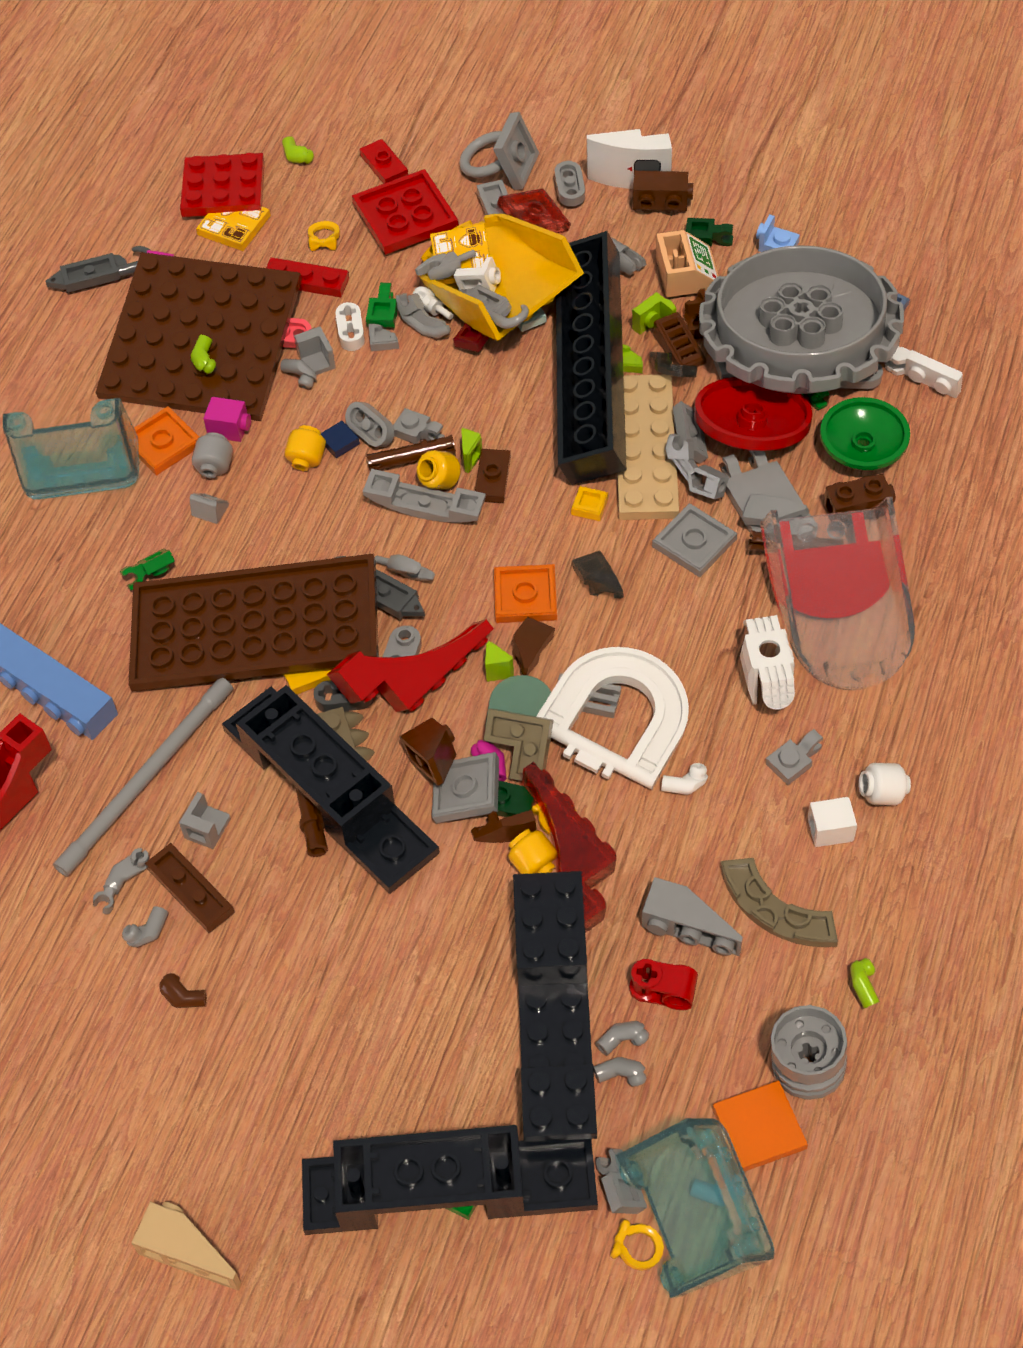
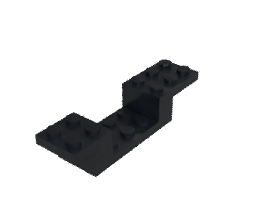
M287 685L279 691H276L272 686L222 723L224 731L258 765L265 769L270 764H273L321 811L326 832L389 894L440 853L439 846L395 805L392 785Z
M582 871L513 874L524 1142L597 1139Z
M517 1125L333 1141L334 1157L302 1159L303 1231L305 1235L378 1229V1214L486 1205L488 1219L598 1210L591 1139L524 1142V1140L519 1141Z

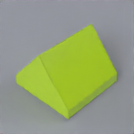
M490 641L486 644L485 657L487 682L503 680L514 676L513 657Z

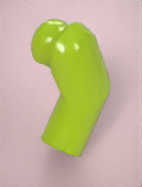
M288 136L282 140L288 161L296 164H302L303 162L309 164L312 162L314 157L312 150L307 149L305 146H297L293 137Z
M199 335L191 353V361L197 370H203L206 374H210L216 366L215 360L210 359L207 353L212 339L206 335Z
M864 958L861 961H854L850 966L852 985L865 1009L880 1002L868 978L875 973V968L870 959Z

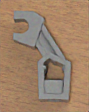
M670 434L665 448L668 459L673 460L688 481L689 491L711 499L724 497L729 475L708 465L698 467L693 460L694 441L690 439L684 440L683 447L680 448L678 445L680 435ZM702 475L707 477L705 484H702Z

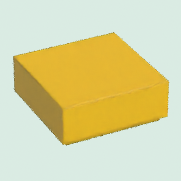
M580 486L571 508V515L600 521L608 501V492Z

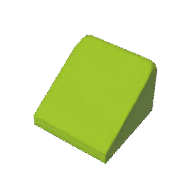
M462 428L464 470L466 473H469L480 458L482 438L481 434Z

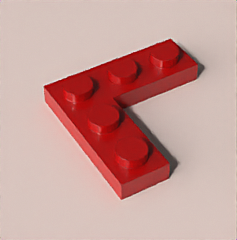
M270 257L266 266L268 269L300 273L302 281L299 291L341 298L349 280V271L344 269Z

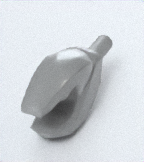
M471 250L459 256L454 252L438 254L424 261L415 271L418 276L428 273L431 280L445 279L454 275L456 269L461 268L462 261L475 257L476 253L474 250Z
M399 554L391 555L390 558L375 556L376 563L386 565L393 573L400 574L408 579L431 581L435 577L433 571L421 566L419 562L407 556Z

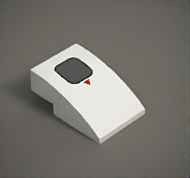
M640 129L587 135V178L589 180L613 187L633 189L634 170L671 171L672 146L669 133L642 136Z

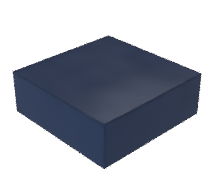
M343 421L338 422L321 433L326 440L325 447L335 458L340 457L360 444L359 437Z

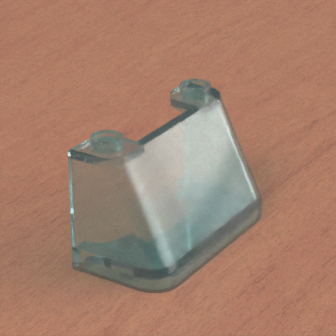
M120 398L107 399L95 404L90 414L91 422L34 429L31 417L24 412L3 414L4 434L21 487L29 498L39 500L129 487L136 482L139 475L138 435Z
M686 1118L616 1155L620 1164V1174L624 1182L635 1189L646 1191L671 1259L663 1262L660 1274L661 1282L671 1298L682 1297L759 1266L774 1258L775 1252L772 1239L730 1136L718 1120L714 1118Z

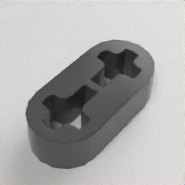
M331 680L318 684L313 694L316 707L322 712L343 707L344 711L361 710L368 708L374 701L373 697L366 703L360 701L350 704ZM332 693L331 700L326 701V694Z

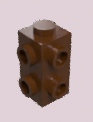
M634 170L633 210L687 211V200H693V183H688V172Z
M884 474L864 476L857 480L844 483L837 482L826 486L823 506L833 528L853 525L851 514L863 513L864 521L881 519L884 516L890 515L892 502H895L896 496L893 486L891 484L888 485Z

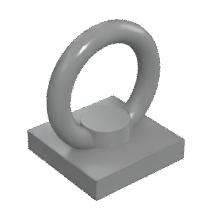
M514 112L509 114L502 131L490 132L472 141L462 152L459 165L465 175L473 178L487 177L503 169L513 190H520L526 184L539 151L520 112ZM496 142L493 150L498 160L482 167L470 165L472 156L479 149Z

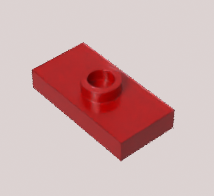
M383 139L359 149L362 159L383 184L408 175L406 166Z

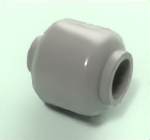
M207 433L199 437L195 443L192 465L202 476L207 478L223 475L230 466L233 454L232 445L222 434Z

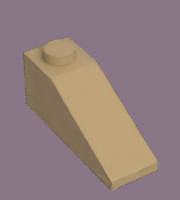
M150 1202L131 1242L138 1255L239 1291L241 1282L237 1273L185 1216L183 1209L169 1202H163L162 1206Z

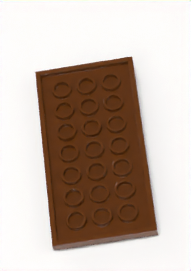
M374 553L133 583L128 684L132 692L215 682L220 678L235 680L334 668L348 654L361 651L364 656L379 657L376 560Z

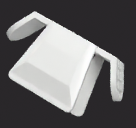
M777 615L746 619L743 621V624L747 627L748 634L745 635L740 660L752 705L757 704L759 673L764 703L771 709H783L791 704L795 696L794 656L789 646L786 630L780 628ZM764 643L777 645L775 650L776 656H763L759 651L760 646Z

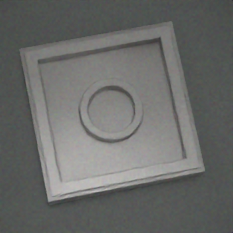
M689 503L652 540V547L693 574L701 577L737 540V533Z
M496 752L454 760L444 783L439 786L435 783L433 784L432 818L435 823L490 814L492 811L498 812L499 757Z

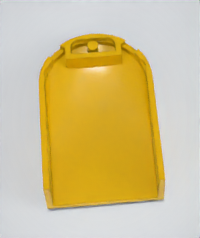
M489 214L484 216L485 221L472 224L471 220L453 228L485 225L490 257H493L496 266L501 272V281L497 285L495 293L507 298L512 307L506 318H512L521 313V305L524 304L528 307L529 314L523 322L528 321L534 312L542 306L551 303L557 294L584 274L565 236L510 215ZM432 245L421 257L423 262L433 256ZM428 273L419 276L425 287L429 288L445 306L480 333L499 341L515 328L503 329L496 326L483 302L461 292L457 283L445 285L437 280H431Z

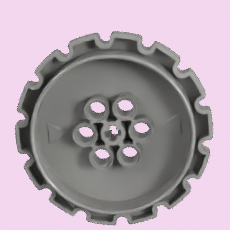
M785 246L757 253L727 269V276L716 277L705 291V302L700 304L699 331L701 335H704V347L715 362H726V371L747 383H752L772 391L791 394H811L838 389L849 383H857L877 372L878 362H888L899 347L900 335L903 333L904 326L903 304L897 301L898 292L893 284L885 276H877L872 266L855 257L837 250L818 246Z

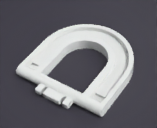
M608 647L587 653L573 662L564 672L536 717L554 720L551 738L567 746L563 752V756L570 760L574 752H577L578 754L574 762L597 774L601 766H604L605 768L601 774L602 777L609 780L613 771H616L652 790L683 737L688 721L689 705L683 684L674 671L663 661L641 650L628 647ZM607 684H627L639 689L649 699L653 708V718L628 759L571 730L591 696Z

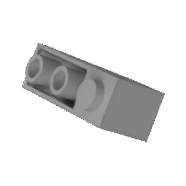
M654 877L642 911L643 928H647L649 932L655 935L663 936L666 934L679 938L688 945L700 944L710 947L721 955L733 954L740 957L743 937L687 886Z

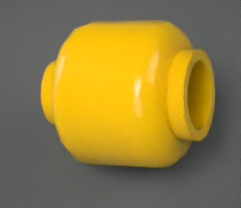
M302 425L299 426V429H294L290 432L285 448V457L292 463L291 466L294 469L308 471L309 468L320 465L326 446V440L321 435V431L311 426Z
M427 451L418 461L417 476L425 487L447 490L455 486L459 480L460 464L458 459L449 452Z
M527 829L508 845L511 848L508 858L520 874L551 873L556 868L552 862L557 857V850L543 832L539 830L531 832Z

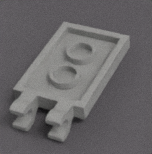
M749 450L752 457H749L748 461L753 469L744 473L741 472L739 462L734 454L722 459L726 465L722 467V472L729 475L725 492L741 519L751 494L774 496L803 504L777 461L768 463L765 451ZM810 513L804 518L797 516L789 521L790 533L793 536L807 537L809 534L814 535L817 533L818 526ZM745 525L749 532L754 530L756 532L778 534L777 525Z

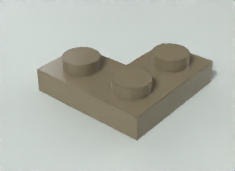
M493 708L488 709L484 741L514 746L509 779L535 784L544 783L553 719Z

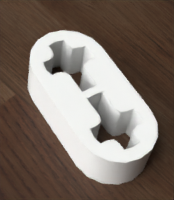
M346 302L339 305L335 312L339 342L344 350L355 351L360 349L365 342L361 311L358 305ZM347 315H351V321H346ZM354 332V338H349L348 333Z

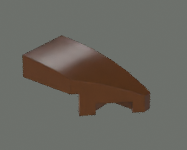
M705 288L698 291V297L693 301L688 300L685 303L683 320L694 339L704 338V335H701L699 331L700 304L705 302Z
M529 617L517 629L512 640L514 644L512 655L514 659L519 660L523 675H528L538 664L541 651L553 639L555 632L554 627Z
M532 810L500 820L497 812L492 811L488 815L489 822L484 826L474 827L471 830L474 841L511 842L527 829L531 832L537 831L536 819Z

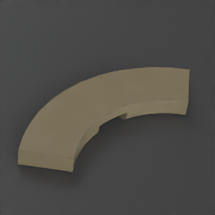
M754 858L720 862L722 877L731 897L747 917L759 927L781 939L796 944L812 947H837L838 939L832 911L804 909L793 904L788 905L772 894V890L760 876Z

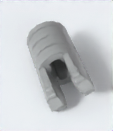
M611 238L620 254V271L632 275L636 270L640 271L647 265L646 259L616 239Z

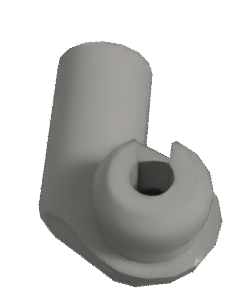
M639 1021L616 1023L595 1045L602 1054L608 1056L624 1040L630 1039L633 1045L641 1046L648 1040L649 1033L644 1029L645 1025Z
M617 1057L593 1066V1072L598 1083L620 1075L627 1077L628 1083L635 1087L642 1085L647 1079L644 1073L645 1067L641 1062L624 1057Z

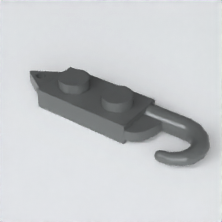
M135 246L132 248L133 252L146 253L147 250H150L145 246ZM110 253L60 266V270L45 282L47 287L65 289L69 293L120 280L122 276L134 274L138 261L127 264L122 256Z
M376 569L378 608L398 619H401L403 616H425L416 590Z

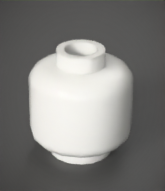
M871 763L866 767L865 771L861 772L859 777L860 794L872 805L896 806L910 792V777L906 775L904 769L897 763Z

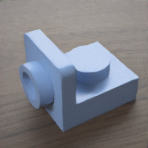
M769 214L766 222L760 223L756 233V239H759L758 251L763 252L779 247L797 246L800 234L774 227L775 216Z

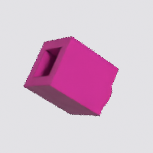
M211 397L203 418L207 433H219L225 436L227 440L241 442L245 431H248L251 425V415L247 413L245 401Z

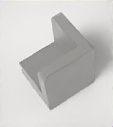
M320 326L294 335L298 357L316 375L336 368L333 349Z
M197 792L179 824L185 839L214 849L231 818L228 813L208 806L204 794Z

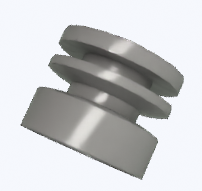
M798 1006L783 1013L774 1024L771 1034V1057L775 1079L779 1080L782 1088L794 1097L811 1100L823 1098L831 1094L844 1080L847 1068V1037L844 1026L837 1016L825 1008L817 1006Z

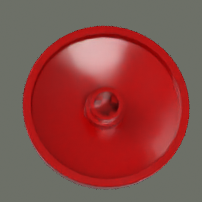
M737 377L721 379L705 386L698 393L694 407L695 421L708 436L732 447L757 451L782 449L798 443L809 433L813 416L811 405L802 394L772 391L752 383H747Z

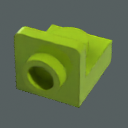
M657 292L632 309V329L639 335L647 329L653 328L656 320L675 313L676 306L671 300L665 299Z

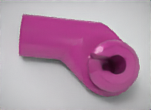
M484 739L478 740L471 747V755L477 756L496 752L499 757V781H505L507 778L503 752L491 742L484 741Z

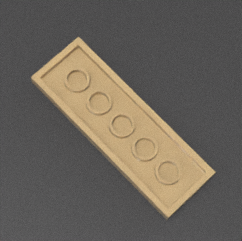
M671 374L624 375L627 470L617 473L619 520L674 519L679 514L677 466L672 459H668L665 450L669 435L675 433Z

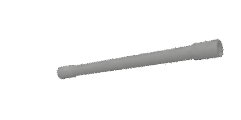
M220 678L215 681L202 696L200 702L79 838L72 842L53 863L54 868L59 873L68 877L87 856L88 851L208 715L216 710L233 691V686L226 679Z

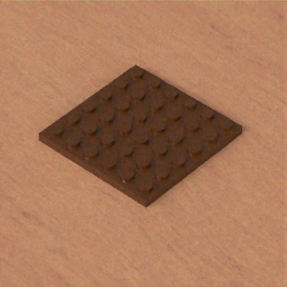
M141 252L95 392L99 399L162 408L169 406L171 409L206 413L211 397L245 401L247 413L251 415V420L261 421L301 285V274L291 271ZM199 335H206L212 339L207 353L210 359L215 360L216 366L210 374H206L203 370H197L191 361V353Z

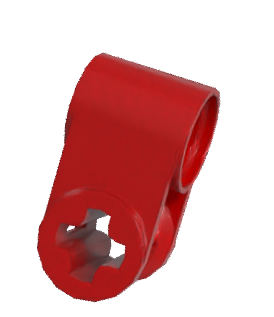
M642 959L633 965L629 991L636 1000L667 1006L675 1010H688L692 1008L698 979V972L695 969L685 965H673L651 959Z

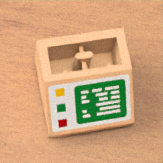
M685 230L656 234V260L666 298L698 293L703 288L706 291L714 279L718 277L710 246Z

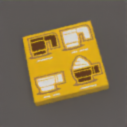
M261 206V210L208 213L196 228L197 235L244 251L270 218V210Z
M484 224L430 234L433 256L454 252L459 256L471 250L475 251L476 256L462 261L461 268L482 267L486 257H490ZM454 275L437 280L445 285L456 283Z

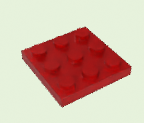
M263 153L185 157L180 204L181 216L193 217L206 216L208 213L261 210L265 162Z
M425 169L352 195L354 206L385 255L429 239L432 233L452 230L459 226L457 217Z

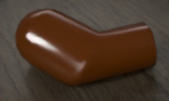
M174 973L166 974L160 981V992L173 1007H206V990H187L179 981V976Z

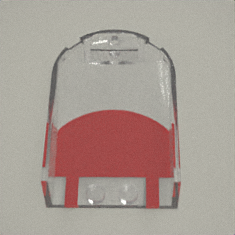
M886 497L874 509L779 519L777 510H771L760 522L764 551L775 600L791 647L798 661L808 673L820 682L843 690L867 689L893 676L909 656L915 635L914 616L893 498Z

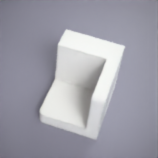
M843 797L810 802L807 819L815 847L854 841L857 823L850 798Z

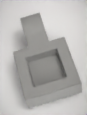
M406 408L393 424L394 437L414 444L419 443L420 439L426 438V441L445 437L443 434H440L443 428L442 424L431 421L429 416Z
M813 729L804 736L798 745L790 739L766 758V765L789 785L812 767L813 761L809 757L816 754L822 748L819 742L823 740V737Z
M610 1149L608 1151L611 1162L609 1158L598 1157L596 1159V1166L601 1174L606 1175L601 1180L612 1213L638 1214L646 1209L647 1205L636 1173H628L626 1157L621 1149Z

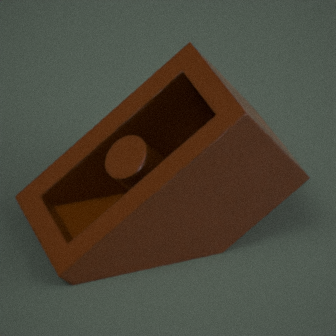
M430 718L402 734L400 739L410 762L439 786L444 783L457 755L452 744L455 741V737L446 724L442 726L434 718Z

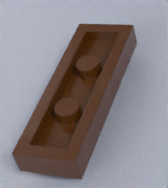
M172 843L145 862L147 870L208 933L235 913L233 906Z

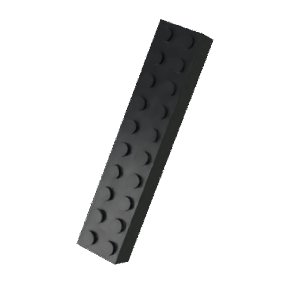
M607 231L569 243L584 274L556 295L558 466L571 485L627 470L620 254Z

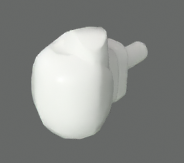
M419 286L414 289L412 294L418 293L426 312L434 316L440 313L449 320L453 318V314L444 308V304L429 288Z

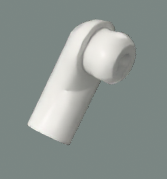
M694 763L690 766L689 773L682 778L663 775L661 791L684 795L692 794L706 783L708 779L706 766L702 763Z

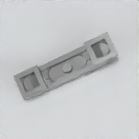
M371 469L363 489L365 497L394 511L421 519L451 523L477 521L486 498L485 493L458 487L455 494L402 483L400 482L399 474Z

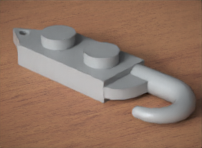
M481 285L471 289L460 290L469 296L481 300L494 324L500 328L509 329L516 327L529 314L528 307L523 304L521 305V313L515 317L506 318L512 309L508 299Z

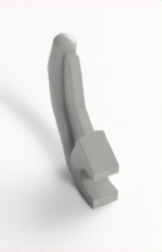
M407 293L396 295L397 308L401 318L417 332L432 338H441L450 333L451 328L449 325H446L444 320L428 315L424 310L425 306L418 293L408 295V299Z

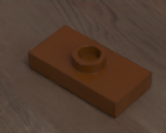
M481 449L475 491L486 494L484 502L504 503L511 450Z

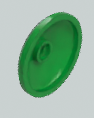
M858 397L839 402L829 409L821 423L820 439L826 452L837 462L854 469L876 470L895 463L904 455L910 441V427L904 415L893 405L875 398Z

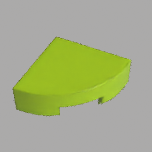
M623 344V372L643 373L642 358L633 352L631 347Z

